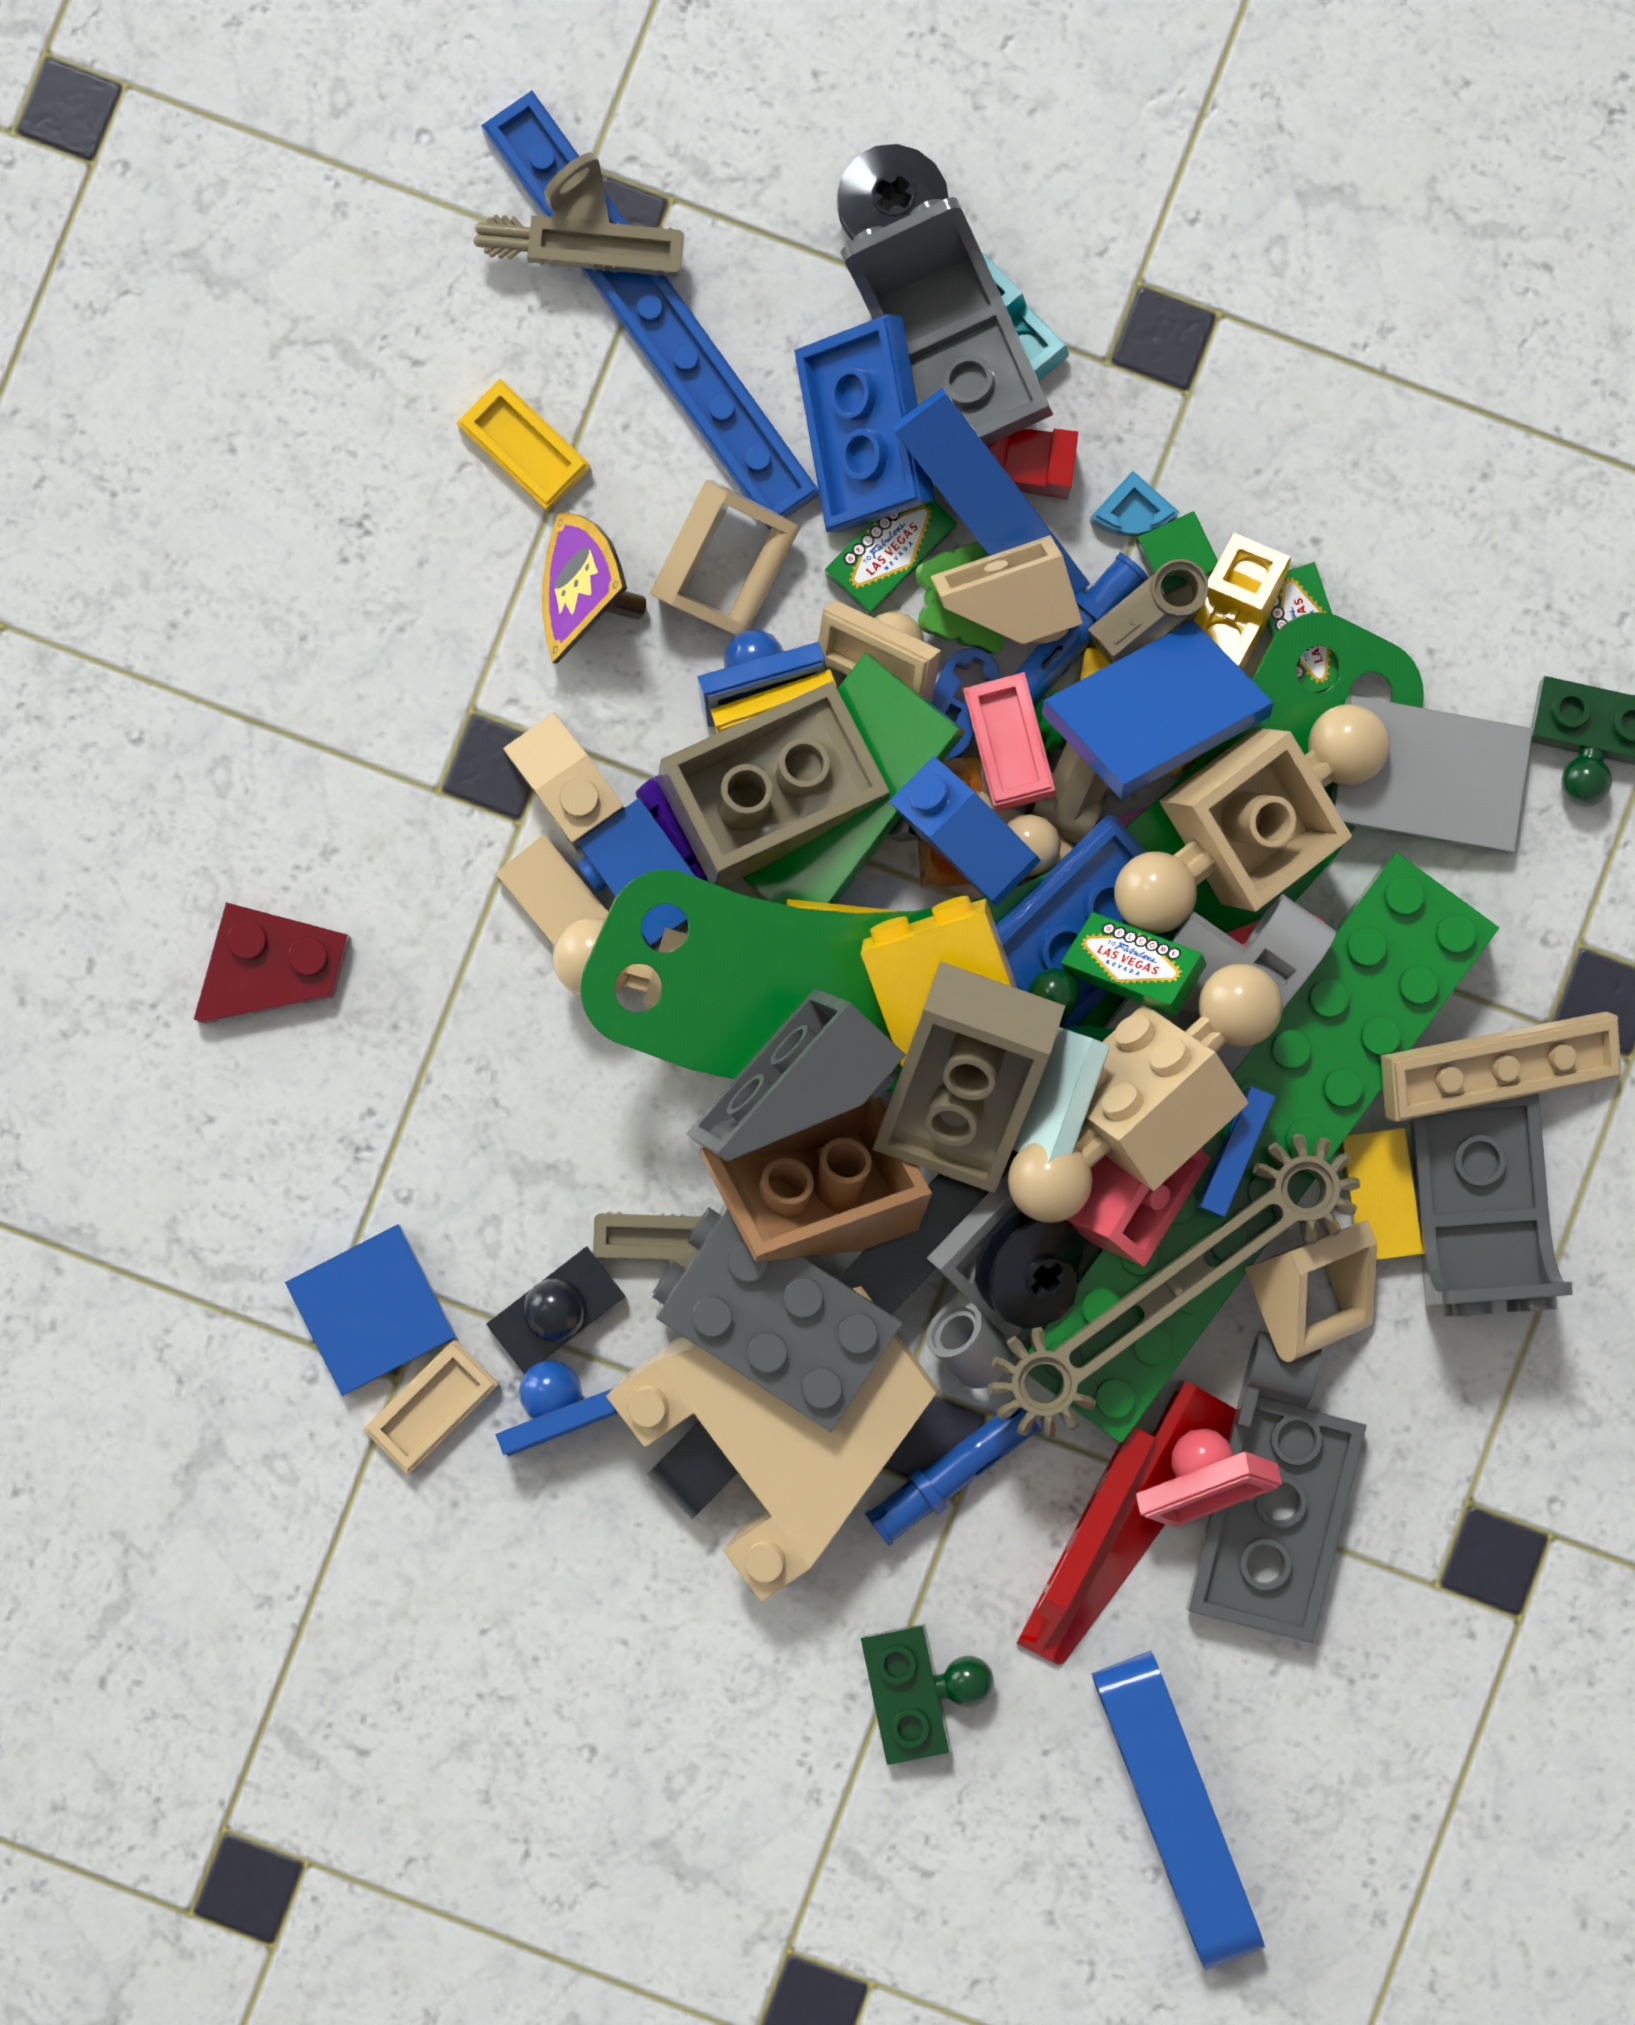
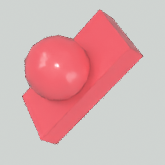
M1025 672L963 688L995 812L1057 796Z
M1210 1429L1190 1430L1180 1437L1171 1453V1468L1176 1478L1136 1493L1140 1515L1173 1527H1178L1277 1489L1279 1485H1282L1277 1463L1245 1451L1234 1455L1229 1442L1218 1432Z

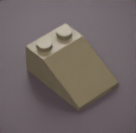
M833 681L662 758L657 780L708 882L721 887L773 864L890 794Z
M940 961L872 1150L995 1193L1050 1058L1065 1005Z

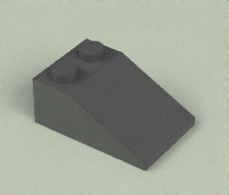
M814 988L686 1134L697 1144L722 1159L730 1161L859 1107L869 1097L871 1099L878 1098L897 1078L899 1071L895 1067L906 1054L853 1004Z

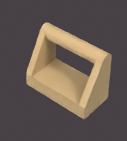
M705 480L649 594L727 632L738 635L750 629L801 526L714 480ZM728 507H732L773 528L729 615L692 597L686 591Z
M1368 1220L1343 1228L1336 1236L1326 1234L1318 1237L1315 1244H1301L1244 1268L1277 1354L1283 1361L1292 1362L1372 1325L1377 1242ZM1325 1266L1342 1311L1305 1327L1308 1273Z

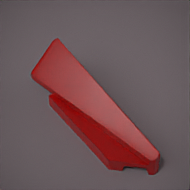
M1179 1380L1152 1435L1133 1427L1124 1441L1118 1443L1016 1641L1017 1644L1055 1664L1065 1663L1166 1525L1140 1515L1136 1493L1176 1478L1171 1468V1453L1178 1439L1190 1430L1210 1429L1218 1432L1228 1440L1236 1411L1234 1407L1187 1381Z

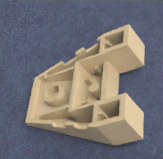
M861 1286L853 1288L855 1291H857L858 1293L872 1301ZM896 1333L833 1431L829 1432L690 1340L681 1337L673 1340L628 1372L606 1397L644 1448L693 1413L765 1507L764 1511L740 1527L723 1550L752 1591L763 1602L812 1568L939 1389Z

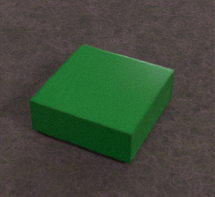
M1194 511L1149 531L1136 539V543L1152 575L1170 560L1186 559L1202 568L1207 577L1212 574L1218 563V559ZM1177 575L1167 576L1162 580L1161 594L1164 597L1190 584L1183 577Z

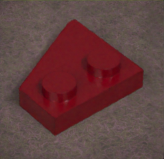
M226 902L194 1020L207 1024L217 1022L219 1019L252 1012L260 1013L280 1009L286 1005L333 998L350 936Z

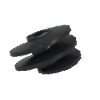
M900 144L874 146L856 156L842 174L837 192V211L842 229L852 241L855 236L868 228L876 226L886 227L909 216L912 210L923 202L949 198L947 184L937 165L919 150ZM896 194L904 197L903 207L894 205L890 211L882 209V198L891 200Z
M1019 1208L1015 1209L998 1221L984 1239L977 1256L975 1283L981 1299L992 1310L997 1311L1006 1322L1021 1328L1044 1327L1061 1318L1074 1304L1078 1289L1076 1274L1082 1258L1081 1237L1067 1220L1052 1223L1041 1222L1028 1217Z

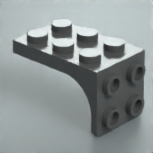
M949 197L943 200L933 199L923 202L915 207L909 216L886 227L876 226L860 232L851 243L842 248L841 256L866 304L872 320L886 314L902 316L918 405L943 387L986 446L1053 415L957 198Z
M1539 1093L1410 1119L1417 1213L1423 1250L1421 1261L1425 1305L1443 1304L1444 1317L1493 1314L1492 1301L1506 1300L1507 1312L1558 1309L1556 1296L1573 1295L1572 1282H1565L1560 1275L1553 1249Z
M723 1205L719 1213L708 1207L688 1237V1244L695 1247L693 1253L684 1266L673 1260L653 1290L654 1295L652 1298L660 1302L656 1308V1319L824 1429L832 1432L903 1322L805 1257L755 1262L726 1205Z

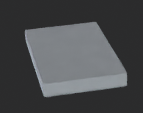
M1354 695L1346 697L1345 704L1363 706L1374 712L1382 720L1389 734L1390 750L1387 761L1381 771L1369 781L1352 786L1333 783L1331 801L1345 825L1507 854L1515 852L1533 728Z

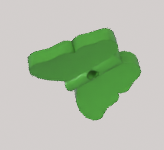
M978 540L972 544L957 547L951 552H942L917 567L915 573L916 580L919 586L926 591L924 601L927 604L919 613L918 623L922 631L944 641L955 639L962 646L976 647L988 654H994L1003 650L1005 645L1004 636L945 609L931 579L932 575L988 557V553Z

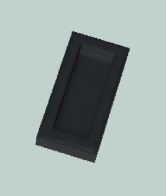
M586 1246L549 1276L534 1285L532 1289L486 1323V1325L525 1374L529 1368L538 1362H543L623 1300L626 1295L590 1248Z

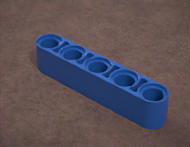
M1150 1650L1091 1673L1204 1970L1207 1971L1265 1948L1258 1924L1152 1651Z

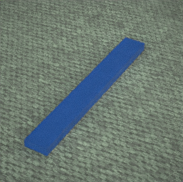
M531 90L481 126L484 134L542 215L550 217L553 215V212L547 206L544 190L552 178L567 164L579 157V155L533 90ZM605 192L609 223L616 224V222H619L620 224L629 225ZM581 268L745 497L787 518L819 496L820 490L665 276L655 277L649 274L613 273L609 270L603 272V270L598 269L593 271L592 269ZM764 523L768 530L773 528Z

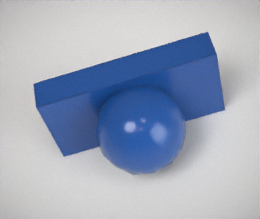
M760 629L745 630L734 636L724 654V669L697 676L701 707L707 726H715L710 709L826 671L825 657L819 642L784 651L774 635Z
M553 1360L538 1362L526 1371L521 1379L518 1391L520 1404L533 1420L495 1434L502 1454H507V1457L619 1414L606 1397L612 1389L581 1400L582 1389L580 1379L572 1368L562 1362Z

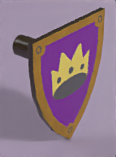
M557 514L547 549L544 568L542 615L551 660L555 664H558L605 612L638 620L644 615L647 605L644 596L626 591L627 584L613 542L598 524L578 514Z

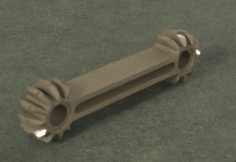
M1295 1134L1291 1137L1290 1149L1292 1159L1278 1143L1269 1145L1266 1149L1268 1156L1277 1168L1274 1169L1266 1164L1256 1163L1251 1169V1173L1254 1176L1269 1181L1268 1190L1051 1351L1045 1350V1334L1042 1328H1033L1031 1330L1030 1338L1033 1351L1029 1353L1017 1337L1012 1336L1006 1343L1010 1351L1018 1358V1361L1014 1365L1000 1357H993L991 1361V1366L994 1369L1010 1373L1009 1382H992L987 1385L988 1393L991 1395L1010 1392L1013 1399L1002 1404L997 1409L996 1414L1002 1420L1006 1419L1021 1407L1025 1411L1017 1424V1432L1024 1436L1032 1429L1036 1415L1041 1416V1431L1046 1439L1055 1437L1056 1428L1053 1415L1056 1414L1060 1415L1062 1421L1069 1429L1075 1430L1080 1426V1423L1075 1414L1068 1408L1069 1405L1074 1402L1082 1408L1092 1410L1096 1404L1092 1397L1077 1393L1078 1384L1276 1236L1296 1222L1300 1223L1303 1243L1305 1245L1315 1244L1318 1236L1316 1220L1330 1236L1339 1234L1341 1232L1340 1224L1331 1211L1334 1210L1342 1215L1352 1216L1357 1210V1206L1351 1201L1339 1198L1340 1191H1352L1360 1188V1180L1358 1178L1350 1177L1339 1180L1336 1173L1347 1167L1351 1162L1349 1155L1343 1153L1327 1163L1325 1158L1330 1150L1331 1141L1322 1137L1314 1144L1312 1152L1308 1156L1307 1142L1303 1134ZM1297 1171H1305L1312 1174L1319 1183V1198L1310 1208L1297 1206L1288 1195L1287 1186L1289 1179ZM1270 1206L1275 1210L1276 1219L1272 1224L1214 1267L1208 1266L1205 1263L1203 1256L1207 1250L1265 1207ZM1133 1305L1139 1306L1143 1310V1320L1081 1366L1074 1367L1070 1363L1069 1356L1075 1348ZM1039 1364L1051 1365L1057 1370L1061 1378V1387L1058 1394L1047 1402L1033 1400L1025 1388L1027 1373Z

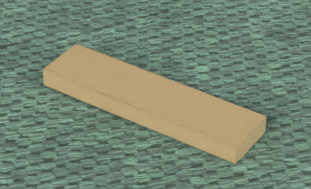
M1609 1012L1595 1013L1381 1055L1385 1118L1398 1122L1621 1077L1618 1015Z

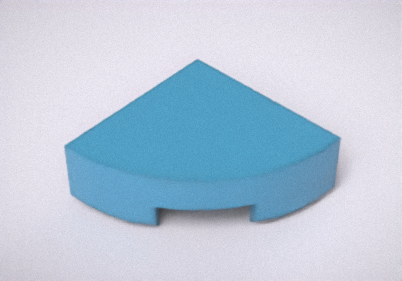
M1132 471L1095 511L1090 521L1099 528L1116 535L1141 536L1173 521L1178 516L1179 511L1138 474Z

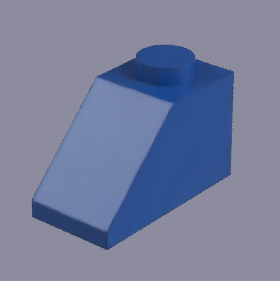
M935 756L889 801L917 836L995 906L1041 861L975 791Z

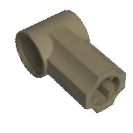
M1186 559L1170 560L1090 626L1086 633L1108 663L1112 664L1167 635L1184 620L1191 617L1206 601L1209 591L1208 579L1203 569L1196 563ZM1173 575L1187 580L1192 588L1193 596L1191 603L1182 607L1170 605L1161 594L1162 580L1167 576Z
M1067 742L1054 773H1051L1057 796L1037 801L1031 815L1046 818L1057 829L1059 836L1078 844L1095 827L1107 799V796L1104 795L1107 784Z

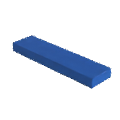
M943 387L891 426L901 442L989 556L1051 535L1063 555L1074 596L1090 585L1086 576Z

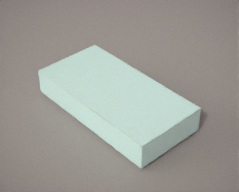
M1060 1027L1058 1028L1050 1058L1013 1147L1014 1151L1019 1152L1028 1144L1039 1143L1047 1152L1048 1163L1058 1156L1072 1154L1110 1049L1109 1044Z

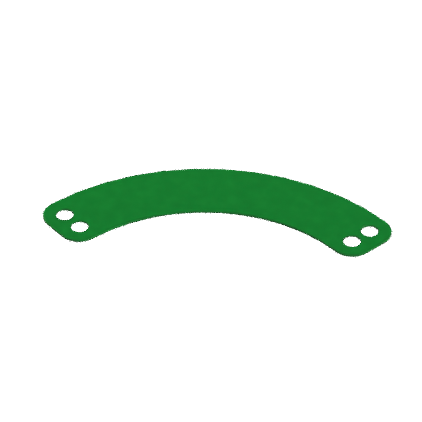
M1313 612L1290 620L1273 637L1251 679L1274 702L1270 717L1201 754L1169 790L1125 826V828L1146 853L1164 852L1174 855L1186 845L1160 804V799L1255 727L1291 732L1305 755L1308 753L1309 734L1316 720L1327 710L1339 705H1345L1346 697H1349L1353 682L1364 673L1375 672L1387 680L1391 689L1390 702L1422 708L1424 698L1423 683L1415 662L1397 645L1337 615ZM1313 646H1323L1331 650L1336 656L1339 665L1338 677L1335 683L1328 690L1321 693H1313L1306 690L1297 677V663L1300 656ZM1333 782L1324 787L1330 799ZM1346 825L1350 833L1356 828L1355 826ZM1343 845L1256 912L1222 905L1206 879L1196 886L1197 898L1193 911L1224 933L1261 919L1267 909L1280 895L1284 894L1296 902L1336 857ZM669 869L654 870L631 880L616 896L582 971L580 981L581 1003L590 1023L607 1039L693 1071L730 1079L737 1077L814 988L853 1004L892 1041L861 956L863 940L872 937L871 928L887 920L905 916L909 924L934 915L932 908L916 911L849 913L797 908L745 896L681 871ZM1048 872L1026 883L1017 885L997 906L985 896L970 902L973 903L986 898L996 925ZM671 904L678 907L686 916L688 922L687 937L677 949L664 953L657 952L651 949L644 941L642 922L645 915L655 906ZM1180 926L1172 930L1164 939L1170 941ZM634 964L650 966L656 971L661 981V994L658 1001L650 1009L643 1012L626 1010L620 1005L615 995L617 977L625 968ZM1109 992L1077 1025L1103 1028L1126 997ZM900 1063L895 1067L899 1071L898 1076L902 1068ZM898 1076L886 1091L894 1090Z

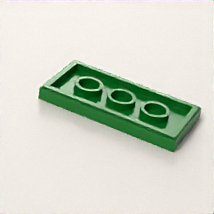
M864 653L837 690L875 761L890 794L773 864L743 877L744 880L771 902L786 905L787 899L836 904L901 818L889 801L933 756L943 762L966 732L870 654Z

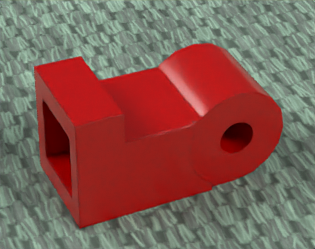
M1024 428L987 445L1021 492L1068 500L1072 488L1079 431L1054 428L1053 432Z

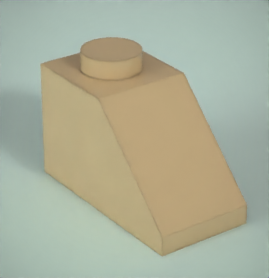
M1051 535L931 576L933 586L945 609L1020 644L1031 641L1038 644L1053 642L1065 636L1069 628L1083 624L1063 555Z
M555 713L549 715L503 748L575 851L580 849L577 843L578 840L624 809V805L587 753Z

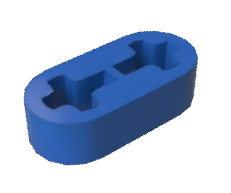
M967 648L953 654L945 664L935 684L931 704L945 715L949 708L958 712L959 715L955 723L966 731L942 763H951L960 758L968 749L975 735L967 702L964 704L954 699L959 690L961 679L953 674L957 667L962 670H968L973 662L983 667L981 678L984 681L989 682L1000 679L997 663L984 650Z

